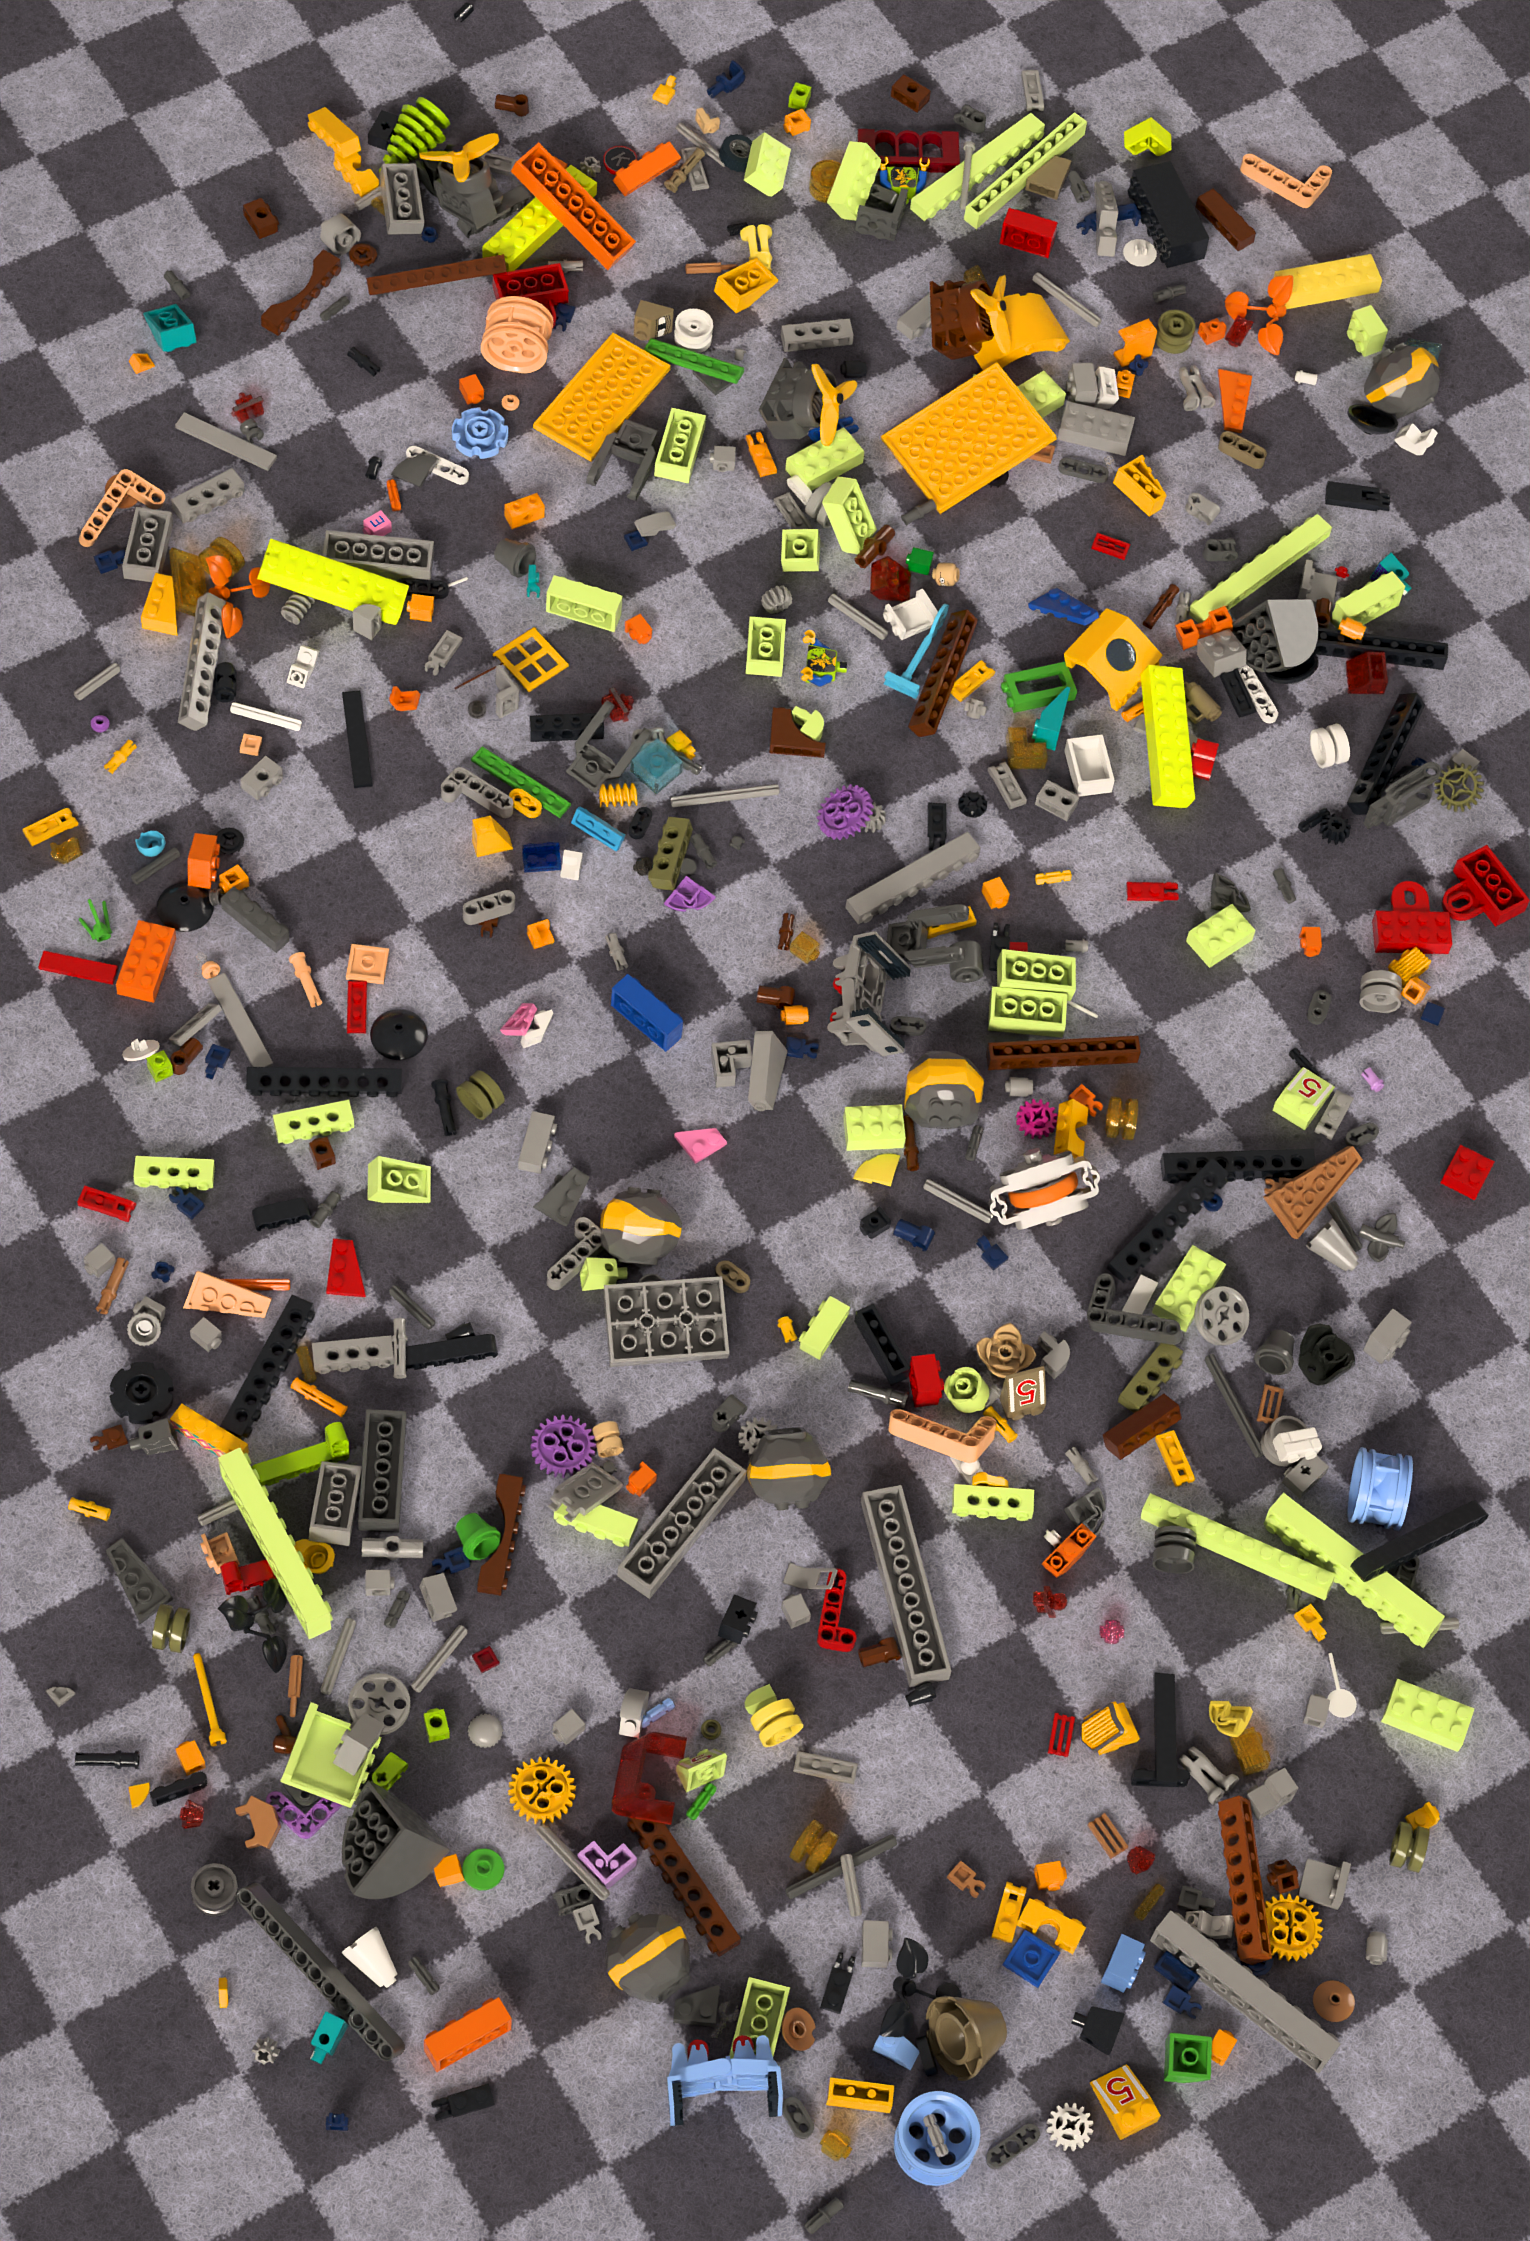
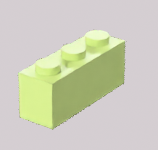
M829 1296L827 1301H822L818 1309L820 1311L817 1317L813 1316L808 1325L810 1328L807 1332L803 1331L799 1338V1342H801L799 1349L819 1360L848 1317L850 1311L848 1305Z

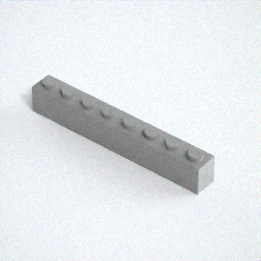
M966 832L847 899L846 910L857 924L867 923L874 915L885 913L888 907L899 905L904 898L915 896L920 889L929 888L933 885L934 881L945 879L952 871H959L963 868L964 864L975 862L979 857L980 846L969 832Z

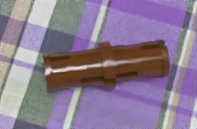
M789 913L783 914L782 927L779 929L778 949L782 950L785 943L784 950L786 951L790 949V940L794 933L792 927L795 916L790 914L788 920Z

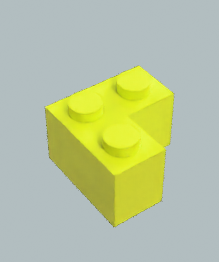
M1150 117L1124 131V147L1133 155L1149 149L1156 156H1161L1172 150L1171 134Z

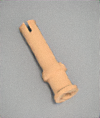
M298 952L291 955L289 961L293 964L295 976L300 978L310 1006L313 1008L316 1007L315 1003H317V1006L321 1005L322 1000L310 975L311 968L305 961V953Z

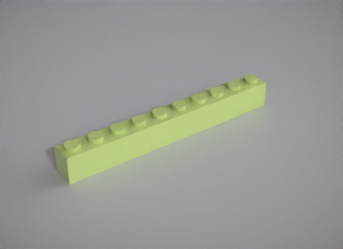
M1075 112L969 203L965 209L964 220L975 229H978L1026 187L1027 178L1054 156L1060 157L1085 135L1087 121Z
M1030 113L974 153L971 159L968 192L972 189L973 185L981 183L988 174L992 175L999 166L1006 165L1010 158L1017 157L1021 150L1024 148L1028 149L1032 142L1035 140L1039 141L1044 135L1045 124ZM964 161L911 199L910 209L922 220L925 221L928 218H933L937 211L940 209L944 210L952 200L956 201L959 199L962 191Z
M1318 514L1312 518H1307L1303 525L1295 527L1289 535H1284L1278 543L1270 545L1263 554H1258L1252 562L1244 564L1237 573L1233 572L1226 581H1221L1215 589L1207 591L1200 600H1195L1190 605L1189 615L1199 624L1208 618L1210 611L1223 606L1230 610L1330 536L1332 527Z
M1151 1493L1144 1504L1140 1519L1159 1528L1164 1526L1189 1528L1196 1533V1544L1326 1600L1333 1585L1334 1573Z

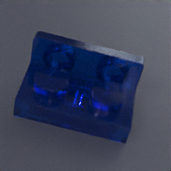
M559 842L528 843L527 845H522L524 873L561 870Z

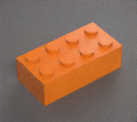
M138 920L116 982L117 994L152 1003L155 1002L176 941L175 928Z
M499 1997L486 2000L479 2009H471L464 2013V2017L458 2021L456 2019L451 2020L445 2024L444 2029L438 2032L434 2030L426 2035V2039H424V2052L436 2072L511 2030L512 2018Z

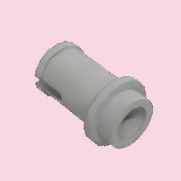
M1085 939L1065 941V952L1076 951L1082 952V954L1088 952V941H1085Z
M995 1385L989 1386V1398L985 1404V1410L997 1398H1000L1001 1390Z

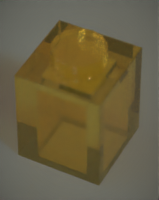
M802 931L791 943L790 953L808 964L811 960L815 961L818 958L820 943Z

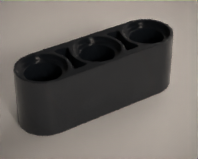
M306 1198L291 1199L260 1206L252 1210L257 1231L268 1228V1230L278 1228L283 1224L300 1223L301 1220L309 1221L312 1218Z

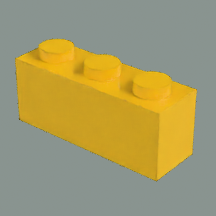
M830 2077L826 2105L890 2113L893 2104L894 2085Z

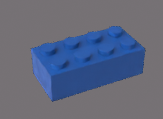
M627 974L612 987L611 1006L665 1052L682 1038V1017L678 1013L672 1012L664 1001H659L651 990H646L638 979L632 978Z

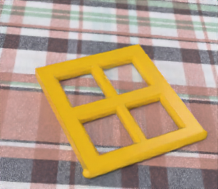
M535 627L493 653V656H496L501 663H504L503 665L528 692L569 667V664L543 638ZM530 637H533L542 646L540 650L532 655L520 645ZM516 647L526 659L514 666L504 654ZM548 653L558 665L546 672L536 660ZM530 664L542 674L532 682H529L519 672Z

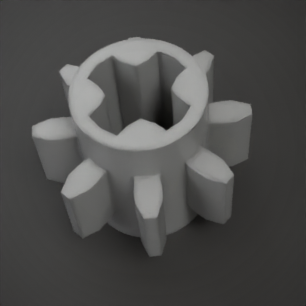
M585 157L584 162H580L581 172L588 177H596V173L601 172L600 161H597L594 157Z
M971 698L970 702L967 701L964 710L968 711L967 716L975 719H980L981 715L984 716L987 709L986 706H983L985 701Z
M269 2036L263 2040L258 2038L256 2045L252 2049V2052L256 2053L255 2060L263 2063V2065L269 2061L273 2064L276 2056L280 2053V2049H277L278 2042Z

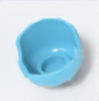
M152 830L141 833L140 838L135 839L139 852L149 857L160 854L166 844L163 834Z

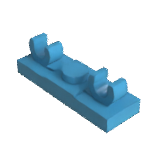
M581 806L576 809L571 822L616 852L620 849L626 835Z

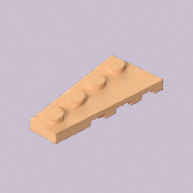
M197 1271L183 1308L265 1318L272 1298Z

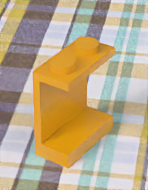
M1149 318L1119 330L1118 333L1125 341V346L1115 351L1113 355L1121 367L1129 365L1135 355H1140L1142 359L1152 356L1157 330Z

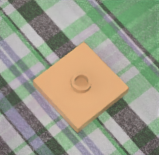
M351 944L346 980L384 984L389 948Z

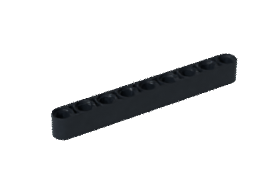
M1473 1500L1361 1555L1353 1561L1350 1567L1363 1582H1367L1481 1525L1489 1515L1476 1500Z

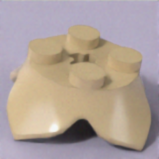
M1012 1323L999 1327L992 1338H982L976 1344L978 1355L986 1364L988 1370L1001 1378L1027 1368L1036 1357L1033 1347L1022 1343L1021 1334ZM1006 1353L1007 1357H1003L1002 1354Z

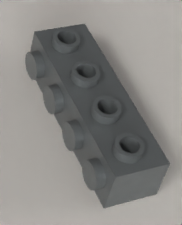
M232 887L221 897V908L275 953L289 942V929L283 923H278L271 913H266L262 910L256 901H251L244 891Z

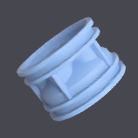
M1360 1447L1355 1459L1350 1482L1347 1507L1348 1522L1353 1523L1357 1519L1358 1524L1368 1522L1384 1525L1386 1529H1389L1391 1526L1397 1531L1401 1529L1411 1491L1412 1456L1406 1455L1403 1458L1402 1454H1396V1456L1376 1453L1375 1449H1370L1367 1452L1366 1448Z
M933 2091L916 2097L904 2109L894 2135V2153L900 2167L909 2177L926 2185L940 2186L957 2180L969 2168L979 2146L980 2125L977 2116L967 2102L952 2093ZM938 2113L944 2117L945 2124L939 2128L944 2138V2144L948 2148V2154L954 2159L953 2164L944 2165L940 2162L939 2157H937L936 2147H933L927 2132L928 2127H925L923 2121L925 2116ZM914 2125L919 2126L923 2130V2137L920 2139L913 2138L910 2135L909 2128ZM955 2130L960 2131L964 2136V2140L961 2143H952L949 2140V2133ZM919 2150L925 2151L929 2156V2160L927 2162L921 2161L915 2156V2152Z

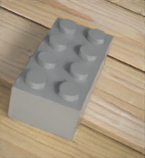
M416 163L382 164L379 176L387 233L421 234L425 222Z
M1067 401L1058 440L1125 456L1135 417Z
M136 507L122 565L124 579L152 582L155 573L162 574L173 527L172 512Z
M321 1462L309 1528V1541L344 1546L350 1545L362 1466Z

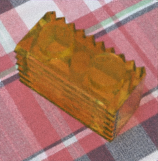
M1254 1727L1245 1729L1238 1737L1230 1736L1229 1741L1244 1777L1266 1770L1269 1767V1762H1271L1269 1752L1267 1750L1264 1751L1262 1736L1260 1732H1256Z

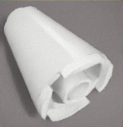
M377 1927L368 1931L351 1946L342 1951V1954L379 1987L384 1985L387 1988L397 1981L395 1979L397 1975L396 1969Z

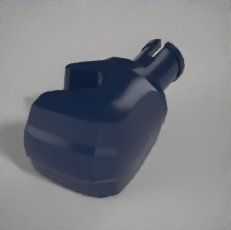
M733 60L730 63L729 75L731 79H728L724 72L716 76L717 83L707 89V94L711 95V98H714L722 91L726 93L732 92L743 84L745 72L738 63Z

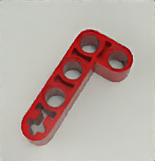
M267 1560L240 1567L238 1562L231 1561L220 1566L221 1577L227 1595H231L232 1592L250 1590V1587L257 1585L261 1587L264 1584L263 1581L276 1578Z
M837 1569L835 1578L839 1579L838 1587H834L833 1583L831 1589L825 1590L817 1643L822 1648L849 1652L854 1649L856 1634L851 1629L838 1627L846 1574L843 1570ZM832 1572L828 1575L827 1585L829 1584ZM836 1597L838 1601L831 1602L828 1598ZM831 1615L835 1620L828 1621L825 1616ZM828 1634L831 1636V1639L825 1640L822 1638V1635ZM848 1638L851 1640V1643L846 1644L842 1639Z

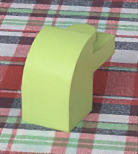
M795 706L792 710V719L797 724L803 726L800 732L806 737L819 742L824 727L822 715L817 710L810 714L807 710Z

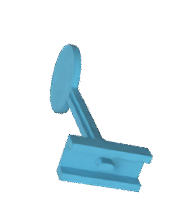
M943 604L938 611L929 634L924 638L906 671L902 673L901 677L887 671L884 676L886 679L884 685L914 699L918 697L920 686L910 681L915 669L928 649L932 637L934 638L945 621L949 609L948 604Z

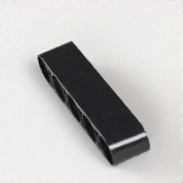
M483 1334L406 1346V1371L413 1368L414 1370L424 1369L432 1365L434 1367L447 1365L446 1363L451 1362L454 1364L463 1363L470 1359H473V1361L482 1360L490 1356L495 1358L498 1356L495 1336L493 1334Z

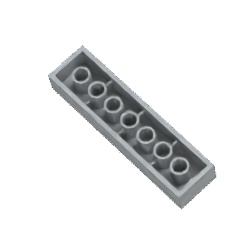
M714 1448L619 1565L617 1576L650 1599L746 1479L747 1470Z

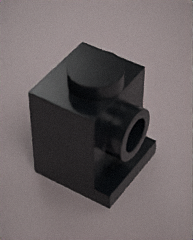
M879 1206L875 1211L861 1219L859 1228L864 1236L868 1235L870 1239H873L890 1228L891 1220Z

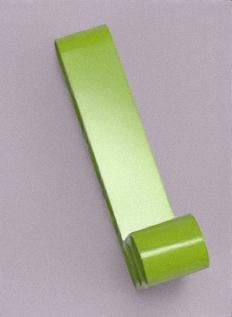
M334 1422L325 1427V1442L251 1466L252 1470H257L261 1486H270L279 1483V1480L285 1478L288 1480L298 1477L299 1474L304 1472L307 1474L316 1471L321 1467L322 1461L337 1463L341 1460L347 1461L349 1459V1441L342 1423Z

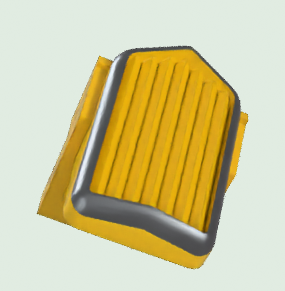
M1116 1701L1108 1703L1101 1709H1097L1084 1717V1721L1081 1724V1741L1092 1751H1098L1099 1755L1115 1751L1121 1746L1138 1742L1140 1739L1124 1702L1119 1704Z

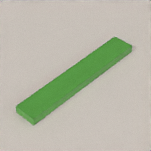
M652 338L644 348L646 352L660 360L734 384L738 383L744 373L743 367Z
M483 746L471 758L473 763L514 789L518 788L526 791L539 800L543 808L559 818L571 806L570 802Z

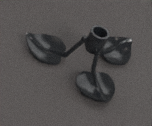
M271 1578L264 1583L262 1588L263 1599L267 1603L266 1606L248 1612L249 1606L246 1599L241 1595H236L225 1600L218 1607V1610L225 1616L232 1631L244 1630L245 1634L250 1633L267 1639L262 1644L263 1655L272 1671L277 1673L281 1670L287 1655L284 1641L279 1636L271 1638L268 1634L250 1630L254 1624L252 1615L269 1608L274 1613H279L285 1608L287 1598L277 1579Z
M904 1938L903 1946L897 1957V1970L902 1976L897 1977L893 1982V1989L898 1993L897 1996L903 2002L896 2001L887 2009L880 2028V2036L902 2037L911 2030L914 2017L908 2011L910 2005L904 1996L909 1997L914 1993H918L931 1999L941 1996L962 1998L960 1989L950 1982L941 1984L936 1990V1996L916 1988L915 1982L910 1979L915 1978L916 1973H923L927 1969L929 1959L925 1948L910 1938Z

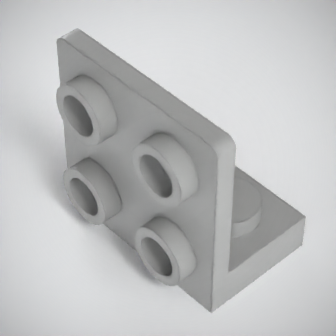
M1306 559L1298 599H1312L1313 604H1316L1317 599L1327 598L1332 602L1333 606L1338 577L1315 572V568H1312L1313 561Z
M499 664L496 666V685L500 689L496 694V714L499 718H502L518 709L520 689L517 683L510 679L508 671Z
M1307 1859L1298 1893L1299 1899H1306L1307 1901L1338 1910L1343 1902L1351 1864L1343 1861L1340 1867H1335Z

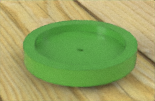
M474 1850L463 1862V1877L467 1884L474 1889H492L503 1878V1860L493 1850Z

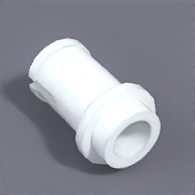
M1303 370L1296 371L1295 381L1298 384L1302 382L1316 385L1317 374L1305 373Z

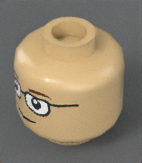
M939 563L936 569H933L932 577L936 579V583L939 586H954L959 581L960 571L954 563Z

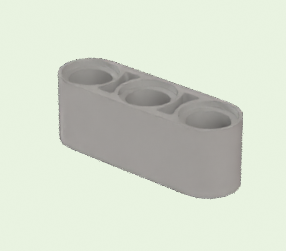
M503 890L466 902L463 905V921L468 925H475L512 913L515 909L514 893L510 890Z

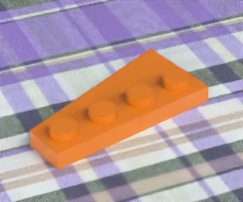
M1218 369L1224 430L1242 433L1252 376Z

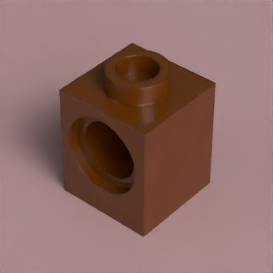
M328 1137L316 1138L309 1143V1151L317 1170L336 1164L335 1154ZM321 1150L325 1151V1153L319 1154L317 1152Z

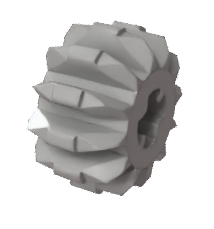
M784 585L776 586L762 595V605L770 614L778 613L787 609L792 604V595Z
M875 802L872 804L874 808L870 809L873 814L868 815L871 820L865 821V832H868V829H871L873 833L876 829L881 830L882 825L886 822V812L882 810V805L876 806Z

